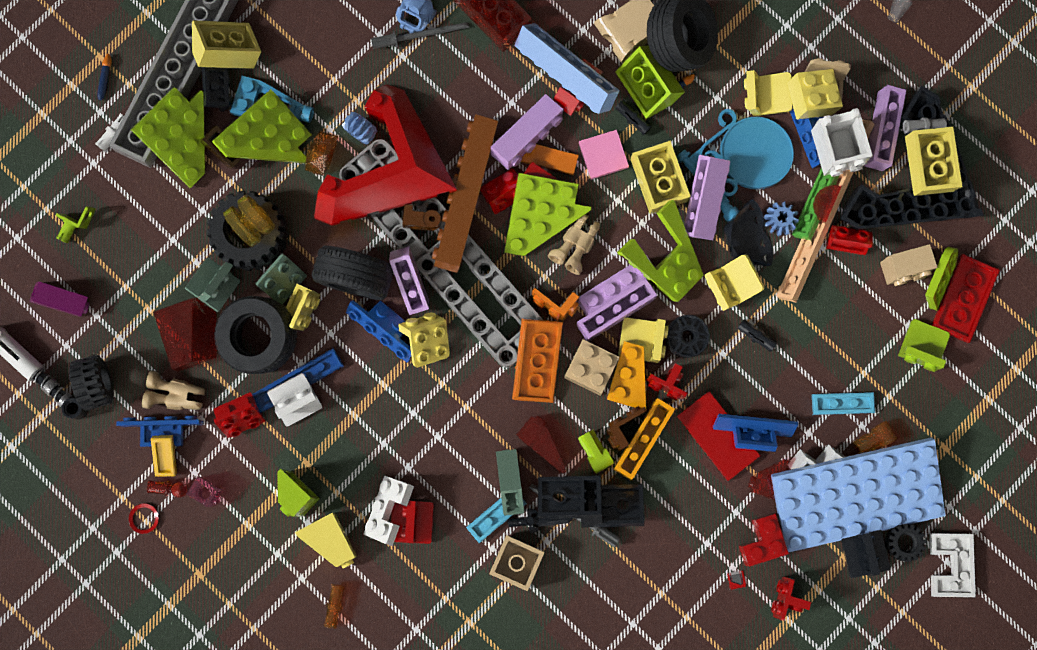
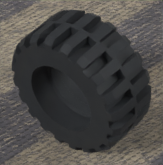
M238 191L236 196L233 193L227 195L228 199L226 201L221 199L218 202L220 206L217 209L213 208L210 212L213 216L212 219L208 218L207 225L209 229L206 230L207 237L210 238L209 244L214 249L215 254L238 270L240 268L245 271H251L252 268L260 270L263 269L262 266L265 264L271 265L273 263L272 259L278 258L281 255V248L285 249L287 244L285 238H288L287 222L277 205L272 200H269L267 196L263 194L258 195L254 191L249 193ZM256 214L264 220L266 225L262 240L250 248L244 249L235 246L230 239L232 225L241 216Z

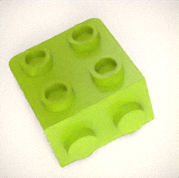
M914 319L909 324L898 356L905 358L906 362L920 364L929 371L935 372L943 369L946 360H943L942 356L950 335L947 331Z

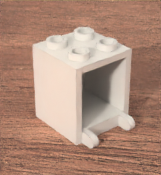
M857 108L838 115L824 116V118L818 120L811 130L824 176H839L846 170H850V172L859 171L873 156L861 114Z

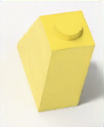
M331 513L295 532L301 540L335 567L342 566L344 569L353 564V559L357 557L335 513Z

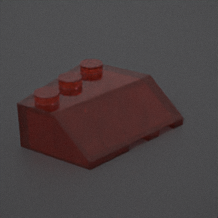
M196 297L153 312L172 370L179 372L216 358L214 333L216 332L217 313L214 309Z

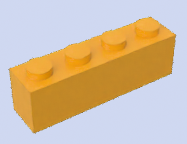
M657 398L613 470L632 480L675 408Z

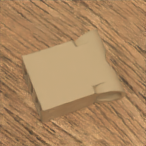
M630 0L614 11L613 14L605 15L594 22L603 38L612 43L613 52L621 63H624L639 46H644L648 43L647 21L654 6L651 0Z

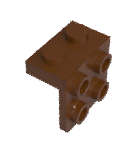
M637 406L626 413L627 417L625 419H622L620 416L609 423L610 427L606 431L610 436L608 441L613 449L617 448L620 451L629 446L619 427L646 412L645 407L640 409Z

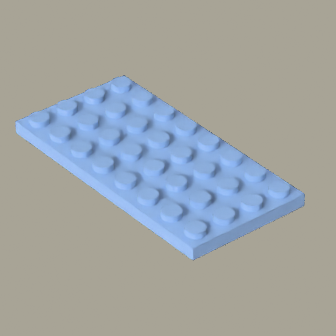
M932 437L771 474L779 525L788 553L840 541L843 538L856 536L860 533H869L877 530L883 531L902 524H913L945 516L935 439Z

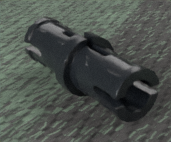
M624 99L615 107V110L627 119V123L629 125L632 124L643 136L652 128L640 116V112L630 107Z
M743 319L737 330L751 338L753 343L757 342L769 352L774 349L778 342L766 335L763 329L756 328L746 319Z

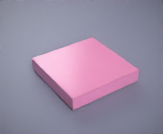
M617 130L579 141L591 180L629 168Z

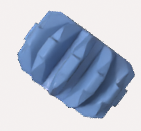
M351 112L342 124L345 131L364 144H369L377 133L376 127L356 112Z
M776 202L773 204V208L769 207L767 209L768 214L764 215V219L768 220L765 223V227H772L769 231L770 233L777 230V236H780L782 231L785 235H788L790 230L794 231L796 229L794 224H797L799 219L794 217L798 214V211H791L793 205H789L786 208L785 202H782L780 206ZM779 216H780V218H782V216L785 218V220L783 221V223H782V220H781V221L778 220V217H779Z

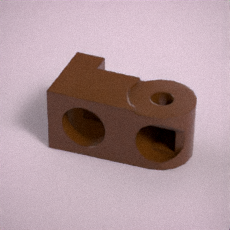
M405 204L402 225L403 228L435 231L441 225V216L434 210L427 212L413 211V205Z

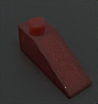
M531 416L516 434V437L564 475L566 469L552 437L545 427L547 423L538 416L536 418Z

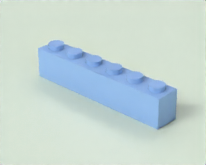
M536 23L522 26L514 46L523 55L534 61L536 66L545 70L551 78L560 82L563 88L576 95V98L587 104L593 112L600 114L611 110L620 90Z

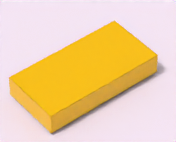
M173 435L152 436L151 446L155 477L176 476L177 468Z

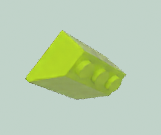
M639 46L615 71L646 119L671 106L685 93L672 72L656 61L649 46Z
M280 469L278 471V503L281 505L280 510L288 517H303L320 498L292 471Z

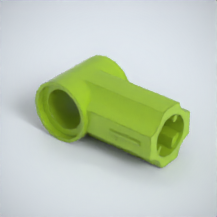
M594 430L578 438L596 474L614 464L606 448H603Z

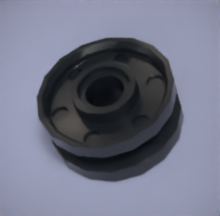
M683 315L669 324L668 335L665 340L667 347L673 354L682 358H690L699 355L705 350L709 343L710 333L708 326L702 319L694 315ZM684 331H688L692 334V340L690 342H686L683 339L682 335Z

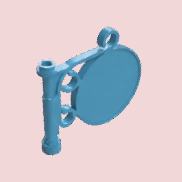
M725 109L718 116L719 124L722 127L726 125L722 119L724 114H729L732 117V122L705 142L694 154L691 155L690 152L683 150L676 158L679 164L683 162L695 176L699 155H702L706 146L726 132L720 144L719 154L716 151L709 150L705 152L704 156L712 155L715 158L730 161L729 178L726 179V183H730L733 186V192H724L720 206L724 219L729 222L739 210L735 206L730 205V201L726 197H731L737 192V184L749 189H765L774 186L789 172L794 152L789 135L776 122L763 117H748L736 122L737 116L735 112L731 109Z

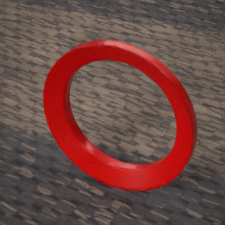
M139 504L129 514V525L137 533H150L158 525V511L150 504ZM143 507L151 509L155 514V522L147 530L138 529L133 522L135 512Z

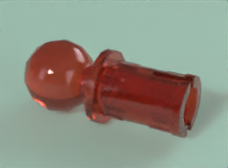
M149 480L147 483V493L165 494V497H169L170 493H172L174 497L181 498L186 495L187 486L183 482H176L171 485V481L158 482Z

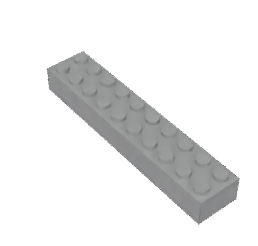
M238 0L184 1L109 144L115 152L149 168L152 167L157 155L131 129L172 88L175 87L186 99L188 98L203 68L198 67L192 53L193 20L227 22Z

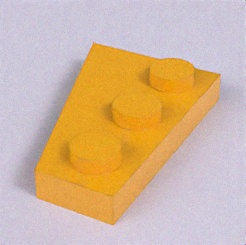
M627 341L623 342L607 400L634 408L637 406L640 409L646 408L644 346Z

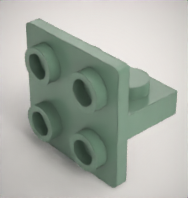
M281 254L255 285L273 300L283 305L293 293L296 284L300 285L307 275L288 257Z
M206 258L185 289L218 312L240 283V280L229 272L233 267L232 264L225 262L220 266L212 259Z

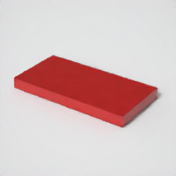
M961 254L931 326L947 331L950 336L970 343L1000 270L965 254Z
M709 391L680 413L677 418L725 479L729 481L760 455L756 450L735 448L733 431L713 429L718 414L727 413Z

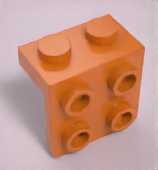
M536 288L532 290V298L534 299L532 302L541 309L545 307L549 311L548 314L556 321L560 319L564 322L568 315L572 317L579 309V296L574 292L559 307Z

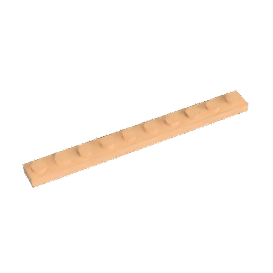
M862 120L867 138H869L875 124L871 120ZM846 170L839 176L812 240L801 239L776 295L778 298L797 302L854 172Z

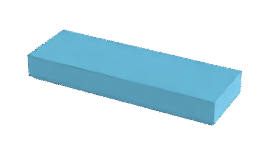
M874 392L812 394L813 415L875 413Z
M500 498L466 528L480 543L512 515L504 516L502 499Z

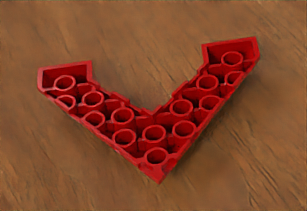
M386 84L373 90L364 106L370 119L386 124L399 160L346 181L327 174L318 190L314 218L334 226L344 220L359 219L368 216L367 214L376 211L380 213L405 206V204H412L414 201L434 198L438 196L437 194L457 191L404 90Z

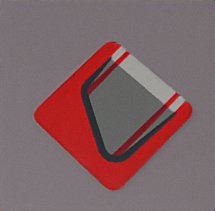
M743 571L727 574L731 590L746 587Z

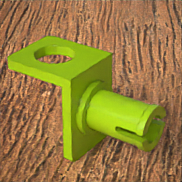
M86 206L79 221L65 214L57 213L56 216L62 219L64 224L56 238L61 239L62 242L69 243L75 228L87 229L96 208Z

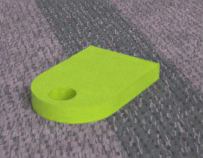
M948 246L940 258L938 268H936L925 294L930 309L937 311L956 266L958 249Z

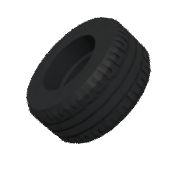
M658 0L649 14L646 31L649 48L656 61L665 69L672 72L699 69L705 66L713 57L718 42V27L715 14L706 0Z
M325 245L318 250V256L312 271V277L315 282L369 299L383 300L387 297L394 273L391 264L367 254L335 246Z
M260 296L242 297L230 303L222 311L223 313L219 315L220 317L215 327L216 332L214 333L215 345H217L216 348L219 350L220 357L232 369L246 374L270 373L282 367L290 359L289 357L292 356V352H294L296 347L295 344L297 343V330L289 327L293 316H291V313L288 312L284 305H281L276 300ZM253 316L263 317L271 329L269 346L264 352L257 355L249 353L241 339L244 324Z

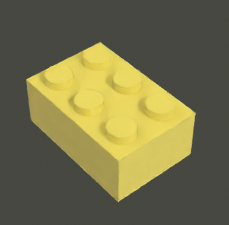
M953 127L915 130L905 136L914 196L954 192L962 187Z
M671 141L632 153L630 160L650 214L658 212L669 200H674L676 206L688 202L691 196Z

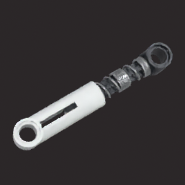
M0 327V355L29 382L34 381L35 384H39L42 391L48 396H52L54 402H58L65 417L75 420L83 419L87 415L88 410H84L77 402L75 396L66 393L54 378L51 379L50 375H46L44 373L45 367L14 340L6 329ZM77 404L78 411L73 414L71 411L72 407Z

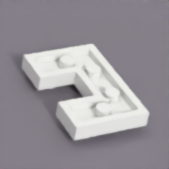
M384 476L377 498L372 506L369 520L366 523L364 535L393 546L400 526L388 522L395 502L405 506L408 505L414 486Z
M930 533V554L951 555V575H931V596L975 597L973 534Z

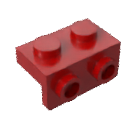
M513 168L480 188L481 194L489 203L494 214L505 210L513 204L518 174Z
M832 225L826 242V249L866 255L868 248L873 246L872 232Z

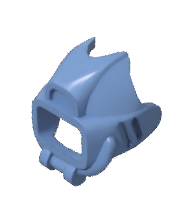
M402 0L401 6L397 8L396 17L401 29L414 33L415 31L424 30L427 24L435 17L437 10L433 9L431 0ZM404 12L419 19L418 25L416 26L404 19Z

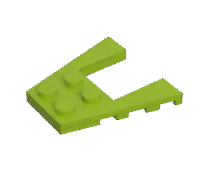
M669 200L656 214L678 245L656 267L652 265L635 239H630L617 253L626 258L631 266L640 270L645 278L654 282L657 285L656 287L672 301L679 302L704 275L674 200Z

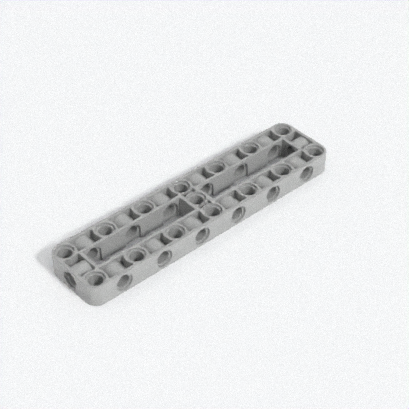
M378 139L342 167L339 176L341 180L346 181L345 178L349 173L355 174L356 177L399 159L395 150L388 142ZM379 148L386 149L383 155L376 154ZM436 197L413 202L420 212H427L433 206L438 208L437 212L441 216V225L437 230L439 231L440 228L444 229L445 222H442V218L446 208ZM393 209L380 213L379 211L369 213L399 249L410 246L419 273L499 365L505 368L514 366L517 362L520 331L507 341L445 269L434 267V265L431 270L423 269V264L426 262L434 264L435 259H431L434 247L439 248L440 241L428 250L410 229L403 228V220ZM400 232L407 233V238L398 240L397 235ZM468 235L462 259L467 263L469 269L478 280L494 294L496 300L511 317L513 316L520 325L522 318L543 320ZM482 266H488L491 270L488 274L484 275L479 272V269ZM451 292H458L460 297L458 300L452 301L449 299V294ZM508 296H514L517 302L509 305L505 300ZM484 322L486 324L485 330L477 331L475 329L476 323ZM510 352L513 358L511 361L505 362L501 358L502 354Z

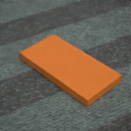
M522 318L513 400L553 403L563 322Z

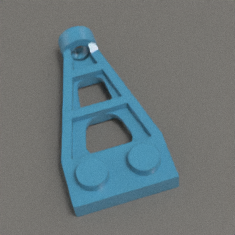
M246 76L241 77L230 110L232 115L240 117L256 103L260 93L266 94L272 89L281 101L291 105L290 111L299 121L308 123L312 121L314 115L313 107L299 103L260 80Z

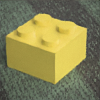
M833 69L800 72L787 82L796 120L831 116L843 107Z

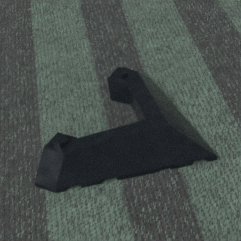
M921 85L904 106L899 128L903 130L905 120H921L922 118H945L947 127H950L947 117L941 109L939 96ZM956 143L962 181L961 188L954 192L914 196L913 188L878 195L861 184L853 190L844 205L840 219L856 229L981 217L984 214L982 209H979L975 198L977 197L971 180L969 181L967 169Z

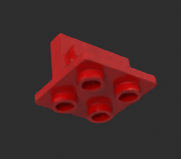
M676 363L670 368L664 380L653 374H650L646 379V382L649 383L648 387L658 392L659 390L665 391L667 393L666 396L672 400H682L688 394L676 387L683 376V373L680 372L683 367Z
M251 392L213 409L216 419H214L216 426L228 438L237 437L242 432L257 428L261 423L265 422Z
M409 501L408 505L405 506L395 502L392 509L391 523L400 527L394 542L430 544L432 542L434 503Z
M782 577V580L778 581L776 592H778L777 601L774 600L771 607L774 618L785 621L787 609L801 613L803 609L810 610V601L791 596L795 579Z

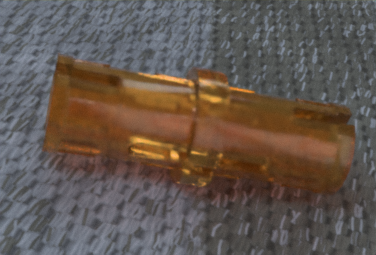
M331 584L329 602L326 603L327 613L324 627L337 628L339 612L343 607L341 601L345 586Z

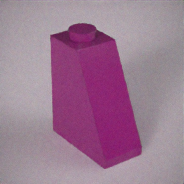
M42 282L35 284L29 301L81 317L82 313L86 314L90 303L86 302L88 298L86 296Z

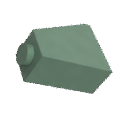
M516 449L497 451L496 457L504 516L524 513L517 451Z

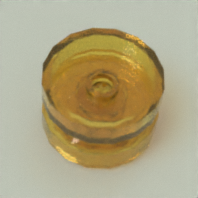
M245 194L237 201L239 208L231 205L223 212V215L237 235L249 246L254 247L262 240L260 233L268 235L276 227L264 209L251 196Z

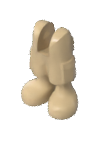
M587 215L580 217L563 236L565 243L560 248L551 250L548 254L550 260L562 265L570 249L575 247L574 253L565 264V268L575 275H580L582 272L581 257L591 250L595 241L594 238L600 227V223L595 220L588 233L582 231L581 228L586 223Z
M149 371L146 380L147 388L169 391V394L163 395L152 391H145L142 399L143 408L150 409L155 404H166L167 409L200 410L203 403L193 400L188 401L187 396L188 393L205 395L204 388L178 379L167 382L162 380L156 371Z

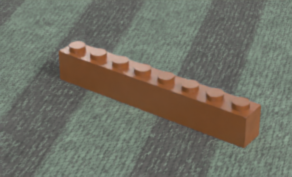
M475 114L473 121L469 120L466 132L470 134L468 139L464 138L461 148L465 150L464 156H459L457 163L460 171L459 174H454L453 178L457 191L449 192L447 203L450 204L449 211L445 210L442 218L445 226L444 229H439L437 240L440 241L439 248L434 247L431 258L435 259L434 267L458 272L497 128V120Z

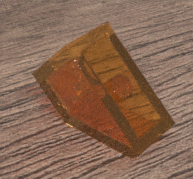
M319 131L307 149L306 171L316 175H325L331 164L338 136Z

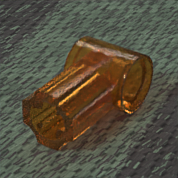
M884 421L873 427L867 434L853 441L856 451L861 454L884 447L898 438L889 423Z

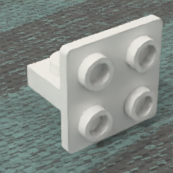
M304 373L267 392L275 406V413L279 419L283 420L287 427L322 408Z

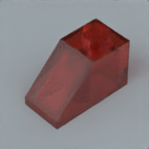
M780 460L751 476L748 483L749 493L775 500L771 474L785 471L788 460Z

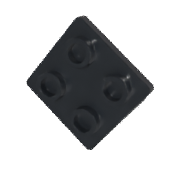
M881 530L860 533L856 536L841 539L850 578L880 575V572L891 569Z

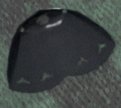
M753 199L745 203L724 226L725 240L732 258L736 259L746 254L752 264L772 266V245L769 237L763 231L764 217L758 203ZM750 204H751V207L754 208V210H748L749 207H750ZM756 216H757L756 221L758 222V224H756L755 222H753V220L755 219ZM761 239L763 240V244L765 245V247L760 245ZM765 254H767V262L763 259Z

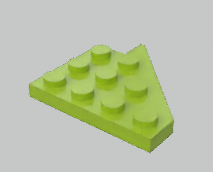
M174 87L131 131L191 188L205 174L204 144L200 142L204 137L203 92L200 90L188 101Z
M270 89L212 142L225 157L307 163L309 159L298 147L312 134L273 90Z
M519 173L504 253L525 256L589 212L591 207L575 204L579 184Z

